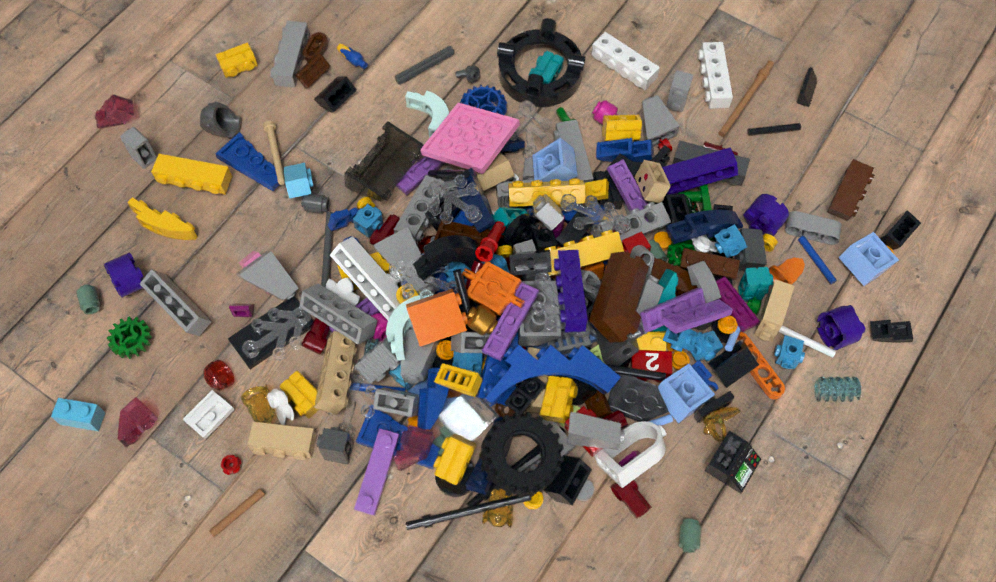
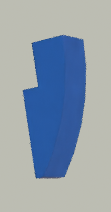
M632 138L597 142L596 158L597 160L612 162L621 153L634 162L649 161L654 157V147L651 140L633 142Z
M440 368L428 369L427 388L419 390L417 430L431 429L447 398L449 388L434 382ZM449 371L447 372L444 380L448 379V376L450 374Z

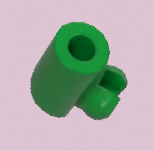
M563 107L556 110L561 122L571 121Z

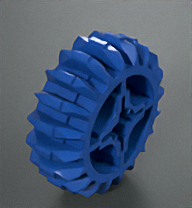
M481 84L479 88L474 86L473 90L468 89L467 93H463V98L460 100L462 104L505 115L507 112L505 96L501 94L500 90L496 91L495 86L489 88V85L483 87Z

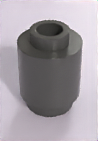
M309 194L302 197L301 206L304 207L306 212L323 214L329 211L330 198L325 197V195Z

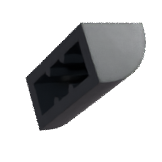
M347 76L336 77L314 100L326 111L335 112L357 89Z
M907 210L895 218L879 238L892 250L898 249L918 228L921 222Z
M741 341L734 345L732 351L726 350L708 363L726 388L759 365L748 347Z

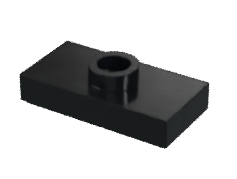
M729 391L717 399L715 397L709 399L704 407L697 410L694 416L697 423L704 421L729 406L734 399V395Z

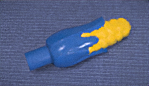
M343 44L337 46V50L352 65L360 66L363 69L368 66L363 60L362 54Z

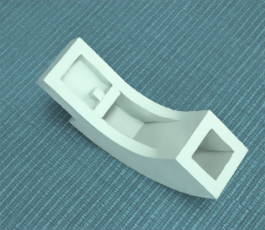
M408 91L405 96L406 107L425 112L431 116L432 120L428 127L430 138L448 116L449 110L447 105L439 96L430 91H426L424 96Z
M424 294L409 298L401 303L391 314L387 323L386 335L388 342H391V351L396 354L397 360H405L404 339L408 329L413 326L406 304L434 294Z

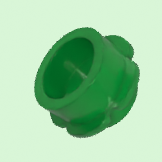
M754 297L753 300L749 299L747 305L755 315H758L762 300Z

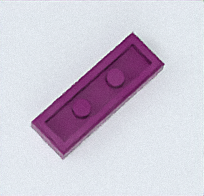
M723 277L717 280L716 283L721 295L719 299L733 309L730 316L736 319L741 331L744 332L758 325L759 319L728 279Z

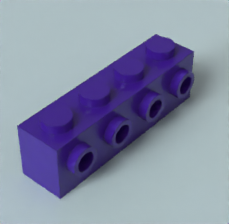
M731 147L662 167L671 185L667 194H675L738 175L737 161Z
M578 249L558 250L557 259H554V270L558 271L556 287L560 288L558 304L562 305L560 322H564L565 333L584 332L587 325V311Z

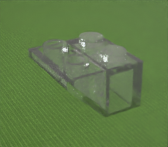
M463 394L448 406L437 419L452 434H458L473 442L494 423L499 415L483 399Z

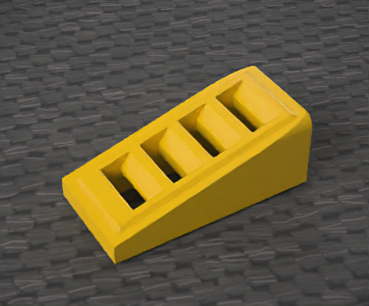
M442 363L434 382L460 393L476 397L482 383V378L476 372ZM449 371L450 374L448 376V379L444 380L447 372Z

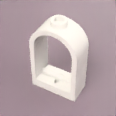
M642 421L628 426L623 430L625 431L624 443H620L618 450L603 448L595 455L597 465L623 488L664 456L666 446L663 437L666 436V431L661 425L657 426L652 422ZM652 438L656 440L651 447L623 467L612 459L640 439Z

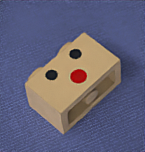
M648 160L643 161L635 175L636 182L644 200L660 203L671 185L660 163Z

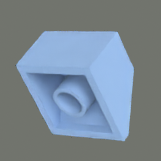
M562 138L557 139L532 155L534 180H542V182H550L552 179L569 181V179L578 176L574 148Z
M874 232L850 245L839 257L863 286L875 280L899 261Z
M690 364L684 366L658 385L669 413L678 424L715 395Z

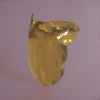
M266 384L265 387L257 386L250 388L241 396L242 403L248 408V412L255 422L270 423L275 415V409L271 408L268 403L267 394L270 393V390ZM254 392H259L253 395L251 398L247 399V397Z
M725 407L708 414L703 418V423H705L703 433L713 436L718 442L723 441L726 436L724 421L741 412L740 409ZM715 424L721 426L722 437L718 435Z
M494 488L489 495L488 502L511 497L512 494L508 496L505 495V490L501 488L496 490ZM513 505L484 511L482 523L485 524L489 521L496 527H502L507 524L511 528L513 524Z

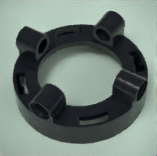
M551 18L543 19L540 29L522 32L511 38L507 43L499 42L498 45L499 80L503 89L517 102L531 107H551L565 102L577 91L582 79L586 56H582L579 48L571 39L556 32L557 23ZM546 44L557 48L563 53L567 60V69L561 78L548 84H544L543 77L538 74H531L528 80H525L515 69V58L521 50L528 46ZM508 74L511 80L516 85L512 86L510 82L506 80L505 75ZM566 84L569 85L567 89L559 93H555L556 90L564 87Z

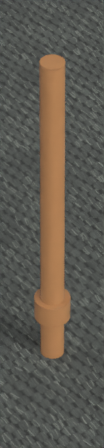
M769 60L764 68L759 70L757 78L718 134L721 137L726 135L762 81L766 80L770 69L774 65L773 61Z

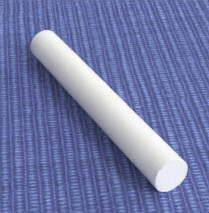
M783 325L779 330V333L804 340V345L832 358L836 353V350Z

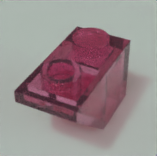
M112 94L95 113L97 128L101 129L126 124L134 115L133 100Z
M137 397L120 411L117 439L126 448L134 444L145 430L150 429L158 419Z
M409 425L408 430L404 431L401 437L402 447L396 451L394 456L397 470L402 471L428 457L434 440L432 431Z

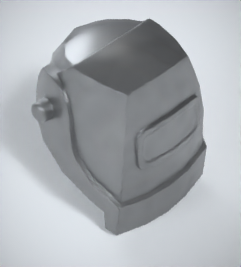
M215 101L214 103H208L201 110L200 127L208 133L233 138L240 130L242 118L241 116H236L226 105Z

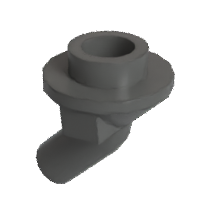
M468 66L464 70L456 71L455 74L457 78L466 76L468 82L474 83L480 76V70L477 66Z

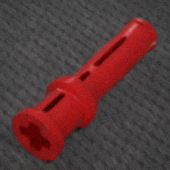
M497 221L488 236L483 238L480 246L477 247L475 254L480 261L488 262L493 258L494 253L498 249V241L506 229L503 222Z

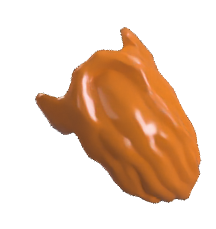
M794 257L787 259L779 266H771L769 272L773 275V283L775 280H779L792 285L803 273L805 263L802 258Z

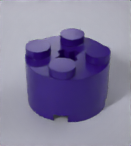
M761 194L753 201L743 216L749 225V229L762 230V234L774 236L789 217L787 207L783 203L780 205L776 202V197L769 194Z
M130 252L104 263L107 274H109L121 298L143 288L140 285V282L143 280V274L139 267L135 266V261Z
M851 305L840 306L823 312L817 319V322H820V327L818 328L820 338L826 346L834 347L833 350H838L858 342L862 337V333H865V326L860 322L854 307Z

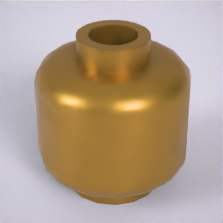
M479 305L476 308L472 307L466 315L469 318L467 322L468 327L480 335L490 334L498 323L496 320L497 315L484 305Z

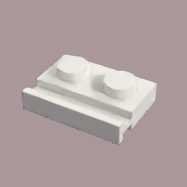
M211 390L183 420L206 440L234 411V408Z

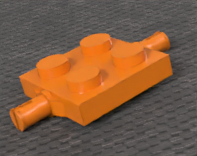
M485 262L483 267L476 273L468 268H465L462 272V276L471 280L470 287L467 290L469 299L484 305L499 316H501L506 306L510 303L519 308L523 307L522 305H524L525 300L515 296L518 287L522 283L521 279L490 262Z

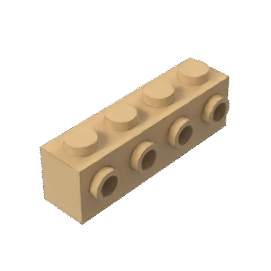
M333 331L327 339L314 405L316 409L336 415L342 408L345 409L348 403L346 394L351 386L349 377L354 368L352 359L357 351L355 342L337 331Z

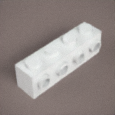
M605 32L593 43L591 55L596 60L606 64L610 69L618 72L622 77L633 82L637 87L646 90L658 78L659 66Z
M723 42L702 43L701 50H698V60H701L700 73L703 74L702 86L706 90L704 95L705 102H708L709 109L729 108L733 96Z

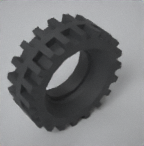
M515 412L510 417L505 415L502 420H497L481 444L482 451L479 454V459H482L483 462L481 469L486 471L488 475L486 477L487 481L492 480L496 484L494 487L496 490L500 488L505 490V495L517 494V498H522L524 495L534 496L537 492L543 491L561 470L560 464L564 460V456H561V451L564 449L563 444H559L557 441L560 438L559 434H553L550 430L553 426L550 423L547 426L542 423V417L532 418V413L528 412L525 416L520 415V412ZM516 435H524L537 443L541 451V460L536 469L530 472H519L507 464L504 458V446L509 438Z

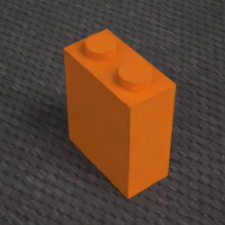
M453 289L406 304L420 346L467 331L465 324H467L468 319L465 312L461 313L459 305H462L459 293L455 294Z

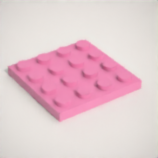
M457 103L420 149L421 155L468 170L473 168L475 172L484 174L519 127V119Z

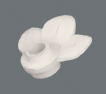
M706 235L691 239L696 251L704 253L709 251L718 252L714 245L716 242H711Z
M343 278L338 283L328 279L326 289L354 306L359 303L360 296L353 293V283L349 278Z
M272 389L267 394L268 403L271 408H275L276 416L281 425H285L286 417L291 421L294 419L293 409L288 404V398L283 391Z

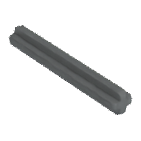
M447 46L395 75L396 82L401 85L454 55V49L451 46Z

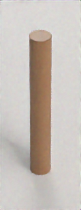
M258 489L211 528L209 532L215 537L265 494L261 489Z

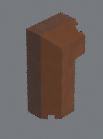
M628 252L611 253L589 315V321L610 343L627 340L629 333L634 334L637 332L641 320L636 307L649 266L639 256H635V259L629 257L630 253Z

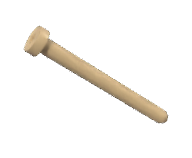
M267 121L263 124V128L268 134L278 183L284 185L285 178L274 132L276 125L273 121Z

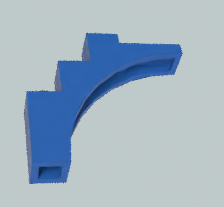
M518 344L515 348L511 346L504 354L506 359L503 363L509 368L506 369L504 367L497 375L499 378L498 382L495 385L491 383L484 391L486 396L483 400L490 405L514 384L528 378L544 375L577 379L591 385L602 394L609 393L621 377L583 345L578 347V349L574 347L567 355L569 357L568 360L552 345H549L547 348L543 346L535 355L538 359H535Z

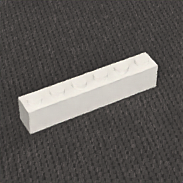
M354 237L339 243L330 256L381 314L389 320L393 311L400 305L396 299V292L399 287ZM405 294L402 296L404 299H408Z

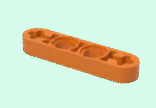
M740 332L737 339L744 341L743 343L756 356V361L759 364L750 371L751 375L769 398L779 399L785 392L784 383L748 335ZM758 370H766L768 372V377H761L758 374ZM772 387H774V388L778 387V388H779L778 392H777V391H774V392L771 391Z

